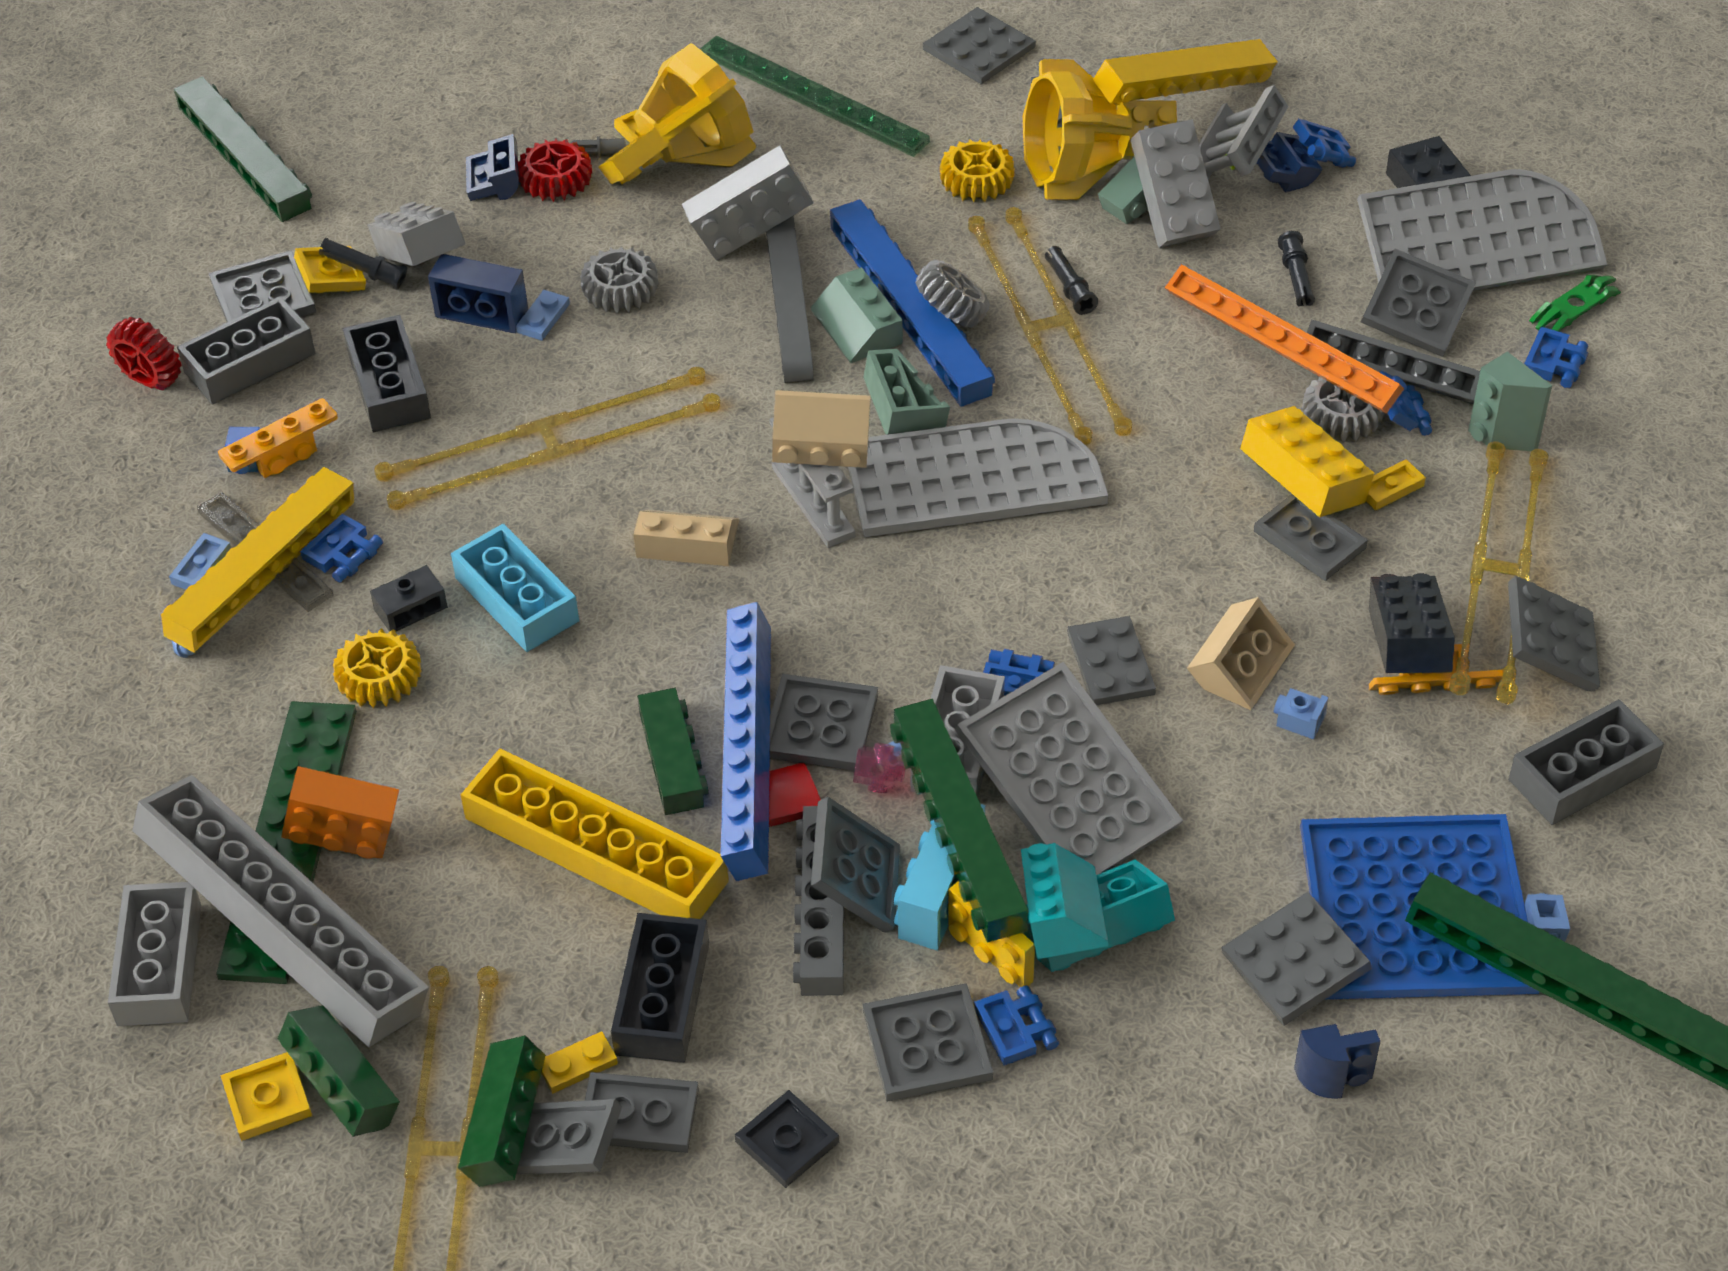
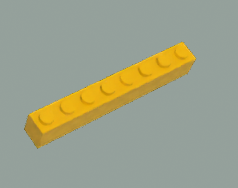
M1261 39L1105 59L1093 81L1109 103L1113 104L1257 82L1262 83L1270 78L1272 70L1278 61Z
M325 467L315 475L310 476L297 492L290 494L276 511H272L265 521L247 534L243 541L236 547L231 548L222 560L215 566L210 567L200 580L194 585L189 586L179 599L164 609L161 614L164 636L195 653L301 554L300 551L354 503V483Z

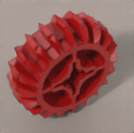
M555 138L551 142L545 139L542 144L534 143V148H526V153L520 154V160L518 161L519 182L523 186L525 193L530 192L533 198L540 196L542 201L547 196L551 197L553 202L559 196L565 201L567 194L575 197L577 191L584 192V187L589 185L593 173L589 153L585 151L584 147H579L577 142L569 144L567 139L558 141Z
M125 318L119 321L106 337L108 341L106 346L110 350L109 355L115 360L114 364L118 365L121 372L125 373L128 378L151 389L155 387L163 391L166 387H170L181 373L180 367L182 364L178 359L180 357L179 354L174 351V345L168 342L167 337L163 336L159 329L153 328L150 322L145 323L141 318Z

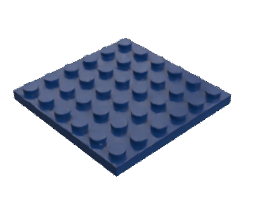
M1506 814L1301 819L1300 831L1309 894L1370 960L1372 968L1326 999L1539 994V991L1405 921L1415 896L1431 872L1528 922Z

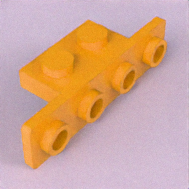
M321 398L220 449L218 455L232 472H236L256 462L258 471L264 478L272 474H279L286 467L299 460H306L313 453L317 452L313 432L338 419L337 412L325 399Z
M1454 644L1452 672L1399 673L1400 676L1373 678L1369 683V690H1378L1379 695L1396 694L1399 692V688H1411L1412 693H1424L1431 691V686H1443L1445 691H1456L1463 689V684H1476L1477 689H1487L1495 687L1496 682L1505 677L1504 670L1467 672L1464 644Z

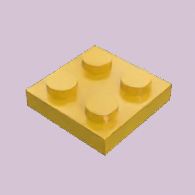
M322 247L295 248L294 258L309 293L365 290L366 279L362 271L326 256L319 255V249H323Z
M288 1052L220 1075L241 1141L312 1116L295 1062Z

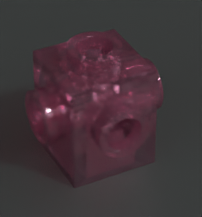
M875 743L874 747L862 746L857 751L853 782L868 785L869 791L887 793L888 789H893L897 786L898 781L903 782L906 768L902 761L901 752L894 751L895 746L885 743ZM879 764L883 767L884 772L880 770Z

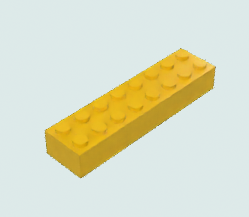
M501 748L460 794L466 820L659 915L701 919L729 882L728 868L720 853Z

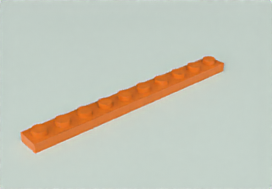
M1182 264L1165 286L1168 292L1386 414L1404 390L1398 382Z

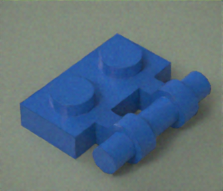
M1298 118L1293 125V129L1298 134L1300 143L1308 147V154L1310 156H1314L1317 161L1321 162L1331 161L1335 166L1341 168L1346 166L1353 167L1355 165L1356 158L1348 153L1351 147L1339 130Z
M1540 327L1524 364L1544 380L1551 381L1554 374L1560 375L1562 377L1560 381L1561 386L1570 388L1573 382L1578 380L1581 373L1580 365H1583L1588 357V344L1585 341H1579L1577 345L1568 343L1569 334ZM1561 358H1568L1569 362L1563 361Z
M1382 370L1381 374L1398 382L1404 388L1388 411L1390 420L1409 431L1419 428L1421 435H1429L1432 432L1430 425L1432 420L1429 412L1424 410L1422 406L1424 401L1421 393L1416 391L1413 385L1406 386L1400 377H1393Z
M342 513L305 546L300 553L302 560L324 573L333 566H336L338 569L332 573V577L335 581L341 583L347 576L352 577L358 571V566L366 559L370 560L377 554V549L383 544V540L378 535H374L369 540L365 539L364 537L367 536L366 527ZM352 548L357 550L350 558L345 556Z
M991 649L989 662H986L983 673L1005 676L1004 696L1052 669L1055 662L1044 660L1043 656L1033 654L1032 657L1014 654V650L1004 649L1002 652Z
M1027 985L1017 990L1016 993L1019 999L1012 1001L1008 991L1005 990L974 1002L975 1012L1003 1066L1036 1054L1037 1046L1034 1042L1036 1040L1042 1041L1047 1050H1053L1059 1045V1041L1055 1036L1056 1028L1050 1019H1046L1041 1010L1043 1004L1038 995L1033 994ZM1029 1015L1033 1024L1026 1026L1021 1016Z

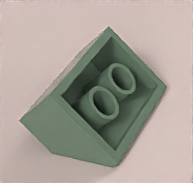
M862 267L836 276L811 307V311L850 363L866 358L870 350L890 349L903 344L902 319Z
M1509 352L1502 354L1481 367L1468 431L1476 441H1482L1489 448L1534 452L1539 446L1552 385Z

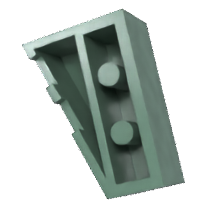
M1135 156L1098 193L1102 209L1125 224L1130 223L1148 210Z
M897 348L868 351L863 376L885 435L946 427L950 406L945 401L940 402L936 398L929 383L925 385L917 377L918 371Z

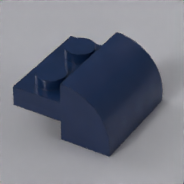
M1276 132L1273 139L1267 143L1256 164L1263 171L1264 177L1272 183H1278L1285 193L1309 186L1317 179L1323 169L1316 159L1308 154V148L1300 143L1298 135Z
M514 134L488 141V151L466 157V193L470 201L486 198L497 194L500 200H506L516 192L519 185L518 146Z
M1336 1024L1301 1030L1294 1065L1299 1081L1310 1092L1331 1099L1342 1098L1345 1084L1357 1087L1367 1083L1370 1079H1373L1381 1042L1375 1029L1340 1036Z

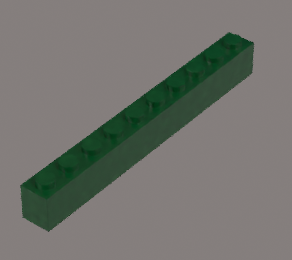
M1431 872L1429 873L1411 904L1405 919L1406 922L1728 1090L1727 1025L1715 1020L1710 1015L1682 1003L1679 999L1649 986L1646 982L1622 972L1613 965L1593 957L1580 948L1566 943L1549 934L1544 929L1537 928L1516 917L1513 913L1485 901L1480 896L1454 885L1449 880Z

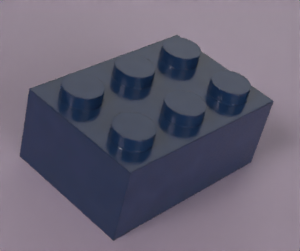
M441 254L428 275L436 318L516 334V325L528 311L522 269Z

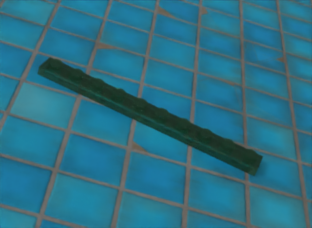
M717 35L700 48L702 52L719 65L912 157L930 143L929 135Z

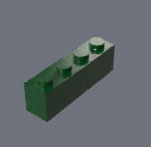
M676 687L637 695L639 714L664 814L670 815L704 808L703 796L709 795L706 776H699L698 770L702 769L699 750H692L691 744H695V736L692 724H685L684 719L689 718L685 699L679 700Z
M323 1005L288 1012L277 1039L352 1137L383 1130L388 1127L400 1101L330 1012Z
M526 1035L490 1043L458 1164V1169L479 1187L511 1181L516 1178L546 1056Z

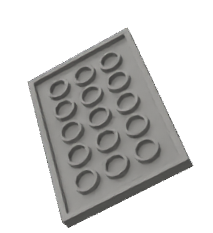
M1064 662L960 722L955 728L957 734L1035 840L1042 844H1058L1094 865L1096 875L1114 868L1171 832L1183 822V819Z

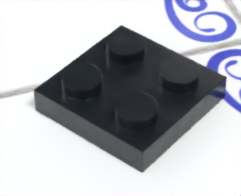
M787 1090L735 1134V1142L785 1188L840 1143L839 1134L790 1090Z

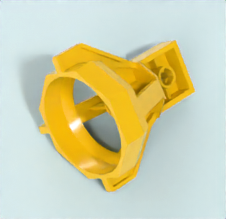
M690 43L662 63L658 76L634 115L638 131L641 135L598 166L611 184L618 181L624 184L642 172L639 167L642 166L644 169L660 158L666 163L678 162L722 167L734 166L756 149V144L749 136L754 131L745 101L734 87L737 83L733 78L729 80L719 64L694 44Z
M1043 59L1039 62L1040 76L1032 80L1022 116L1024 161L1036 186L1044 187L1046 200H1077L1121 159L1131 160L1134 157L1130 139L1139 130H1144V126L1153 128L1177 123L1176 101L1133 100L1110 104L1093 81V77L1073 59ZM1061 106L1062 127L1057 128L1059 110Z

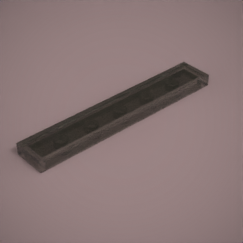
M223 492L197 506L198 513L235 547L246 538L252 529H256L259 526L256 521ZM296 557L291 560L290 564L288 563L283 567V571L281 573L278 572L273 579L277 585L307 612L334 596L333 590Z

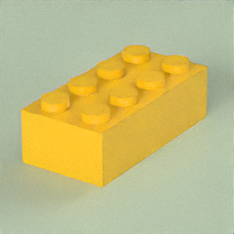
M1292 406L1248 420L1240 449L1317 516L1323 517L1366 502L1375 473L1344 448L1341 443L1327 434L1322 427L1303 414L1300 409Z

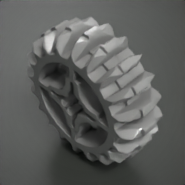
M622 246L618 250H613L610 247L608 252L599 250L598 256H590V261L584 263V268L581 270L580 275L582 292L586 296L588 303L593 302L595 308L603 305L605 312L610 310L611 307L614 308L616 313L619 312L620 308H625L629 312L632 305L640 309L641 302L649 303L650 297L655 296L659 283L657 268L651 260V256H645L643 251L635 252L633 247L629 250H624Z
M933 260L919 272L920 274L915 282L919 292L923 294L924 299L930 302L931 306L935 307L946 318H950L954 323H959L961 326L972 328L987 315L986 313L990 309L987 296L974 281L969 279L959 269L954 268L951 264H946L944 261Z
M1321 377L1318 380H1312L1304 393L1302 403L1303 414L1322 427L1333 439L1335 436H1341L1343 443L1347 436H1351L1355 442L1359 434L1367 438L1370 431L1375 432L1383 420L1384 412Z

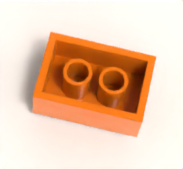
M298 766L289 797L281 838L290 839L295 843H307L325 847L331 851L357 854L367 859L383 858L399 789Z

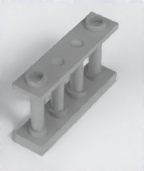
M1275 85L1265 88L1255 106L1235 114L1227 103L1222 104L1199 142L1208 179L1212 172L1232 165L1235 166L1241 176L1251 173L1289 107Z
M774 417L771 418V419H769L770 425H771L772 427H773ZM772 462V469L827 548L855 537L854 528L840 510L839 500L840 497L853 493L854 487L839 466Z

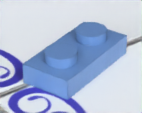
M543 290L516 325L517 333L542 341L570 305L569 297Z
M203 533L170 574L171 584L185 590L189 586L194 585L205 575L210 567L215 566L226 556L227 552L231 549L230 542Z

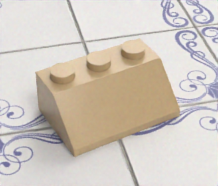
M776 390L772 462L867 468L870 396Z
M656 510L639 511L634 530L636 558L729 566L739 518Z
M1257 597L1232 604L1187 669L1204 690L1252 710L1295 644Z

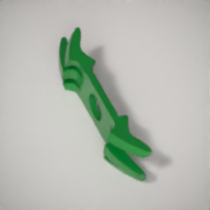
M1587 275L1579 285L1551 303L1546 301L1531 317L1529 322L1533 324L1539 321L1535 327L1539 331L1540 327H1545L1553 320L1559 318L1551 330L1560 332L1564 327L1570 326L1573 320L1594 306L1601 305L1608 298L1620 294L1621 291L1617 287L1607 286L1615 282L1616 278L1608 275ZM1579 298L1585 304L1577 307L1571 305L1568 300Z

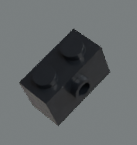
M427 565L370 591L374 611L389 632L393 629L397 632L448 608L445 590Z

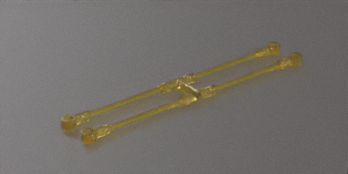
M1016 207L1008 208L1005 212V220L1008 224L1012 225L1017 237L1021 238L1053 300V306L1058 314L1033 321L1030 320L1025 308L1020 305L990 246V239L985 231L984 218L981 216L970 217L968 219V230L975 234L980 246L984 247L1015 309L1014 314L1031 347L1035 349L1068 414V421L1074 431V437L1087 446L1092 443L1093 432L1090 428L1084 426L1079 414L1075 413L1041 346L1042 341L1037 331L1062 325L1070 339L1074 340L1108 406L1107 410L1114 422V432L1119 436L1130 435L1132 432V421L1124 417L1118 404L1114 403L1080 338L1081 333L1065 302L1055 290L1028 238V231L1022 222L1021 209Z
M696 366L690 368L687 374L668 379L666 383L571 412L564 411L515 426V429L414 460L410 458L393 464L380 462L375 466L374 472L377 480L385 482L391 480L395 475L414 470L417 466L515 436L521 437L540 431L547 448L532 454L530 453L528 457L428 488L420 487L404 493L398 490L390 492L386 497L388 507L392 510H400L406 504L428 498V495L528 464L535 465L583 450L586 446L683 416L687 418L706 411L716 412L721 407L720 397L717 394L709 393L703 397L702 401L683 406L680 410L583 440L579 438L563 444L558 443L551 427L570 422V419L668 389L672 391L688 385H701L706 380L705 370L702 367Z
M1494 441L1487 445L1485 455L1488 459L1486 469L1488 478L1479 537L1475 543L1469 579L1471 589L1460 658L1457 660L1456 671L1452 675L1449 685L1450 691L1456 695H1466L1471 685V677L1468 675L1470 668L1468 657L1479 586L1482 584L1484 571L1518 576L1529 581L1532 551L1530 549L1539 483L1542 481L1543 469L1546 467L1549 458L1548 453L1542 449H1534L1530 453L1528 462L1531 466V489L1523 547L1519 552L1518 563L1486 558L1488 547L1486 537L1495 477L1499 472L1500 461L1503 460L1506 450L1504 444ZM1512 633L1510 636L1507 665L1503 669L1502 682L1499 683L1496 693L1497 700L1504 704L1515 702L1518 693V686L1515 684L1517 669L1515 668L1516 658L1513 657Z
M435 966L428 972V980L431 985L428 1003L430 1014L415 1117L412 1118L404 1170L406 1182L393 1271H402L414 1184L415 1180L418 1179L421 1156H458L455 1175L458 1181L446 1271H455L466 1183L470 1179L458 1169V1164L479 1089L488 1011L492 1007L494 988L499 983L498 972L491 966H485L477 973V980L480 986L477 1008L480 1011L466 1117L462 1121L460 1141H423L426 1125L424 1113L439 1010L442 1009L445 987L450 982L449 972L444 966ZM437 975H444V978L441 980L433 979ZM487 975L494 976L491 980H483V977Z

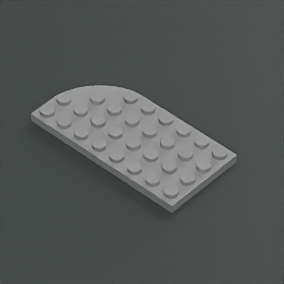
M1509 169L1360 194L1357 198L1378 282L1394 249L1475 281L1476 284L1473 291L1604 269L1608 265L1597 224L1586 205L1577 195L1560 182L1533 171Z
M1002 419L869 437L867 468L848 467L864 537L1108 504V493L1099 463L1089 448L1076 437L1060 428L1028 419Z

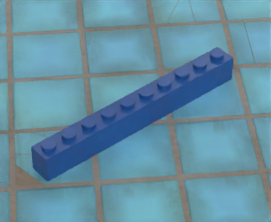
M861 199L830 209L831 230L857 266L863 268L900 316L903 329L960 407L992 396L993 384L995 383L993 371L990 367L984 365L978 351L975 348L972 349L967 342L964 332L957 329L953 320L946 318L945 315L931 306L928 300L924 299L923 294L919 292L915 283L918 275L914 271L911 261L904 258L898 244L892 242L886 228L877 222L872 209L867 208Z
M758 602L727 610L721 858L735 881L768 874L771 626Z

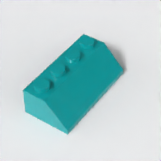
M1038 843L1029 848L1021 849L1029 919L1037 959L1108 947L1095 866L1056 843Z
M1136 859L1098 874L1097 880L1109 946L1038 960L1051 972L1064 970L1077 961L1087 957L1098 956L1108 948L1129 943L1133 938L1146 932L1160 930L1163 925L1175 921L1168 884ZM1028 911V931L1023 933L1034 943Z

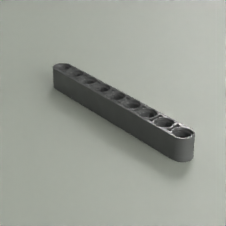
M793 215L766 231L784 383L814 380Z

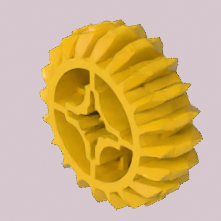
M981 138L978 142H973L969 139L968 143L958 142L957 147L950 146L949 151L944 152L940 164V179L946 191H951L953 197L960 194L962 201L967 197H971L973 203L978 197H981L985 202L987 196L996 200L998 193L1004 195L1006 188L1010 189L1013 177L1015 176L1013 157L1009 155V151L1002 149L1001 144L993 145L992 140L987 143L982 142Z
M382 628L378 633H372L368 629L366 635L360 636L355 634V641L345 640L344 648L337 649V658L334 659L333 676L342 695L346 694L349 702L356 700L360 707H362L369 701V704L374 709L377 701H382L387 707L388 699L393 698L395 701L400 702V693L410 696L411 687H417L418 677H421L422 672L421 658L413 641H408L405 634L398 636L394 629L387 634Z

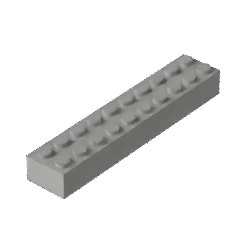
M193 775L138 801L132 831L368 1047L421 1015L429 987Z

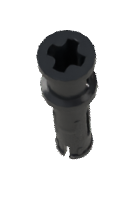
M1287 231L1278 238V247L1283 251L1282 263L1289 269L1297 306H1304L1303 298L1305 299L1306 306H1312L1315 302V297L1306 269L1308 255L1302 247L1304 242L1303 236L1298 231Z
M324 238L320 247L323 249H319V255L365 272L373 281L381 280L393 285V289L398 290L405 280L407 266L405 265L397 266L387 262L383 256L371 257L329 240V238Z
M1059 246L1050 247L1048 251L1051 253L1052 258L1048 252H1045V259L1064 285L1063 292L1065 297L1072 300L1073 309L1077 314L1085 315L1091 313L1098 305L1096 294L1089 291L1088 282L1083 277L1077 275L1063 254L1062 249Z

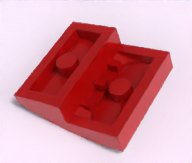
M804 762L769 771V827L803 819V806H818V801L821 799Z

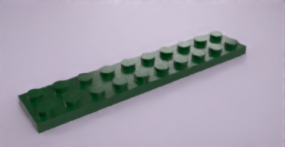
M291 701L255 830L256 833L312 883L322 847L307 843H295L290 839L281 838L289 797L298 766L341 775L357 712L356 706L353 704ZM230 921L216 972L218 980L287 984L289 974Z

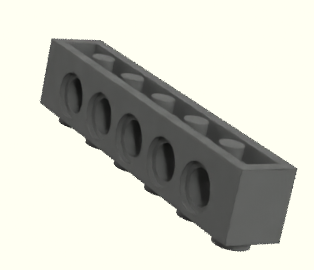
M1311 319L1307 331L1308 334L1380 373L1383 370L1393 377H1400L1406 384L1474 404L1480 375L1479 370Z
M803 806V820H796L797 840H802V847H796V868H802V875H795V896H801V904H795L794 917L795 925H801V933H794V954H800V962H793V982L800 983L801 996L843 995L844 907L811 886L818 806Z

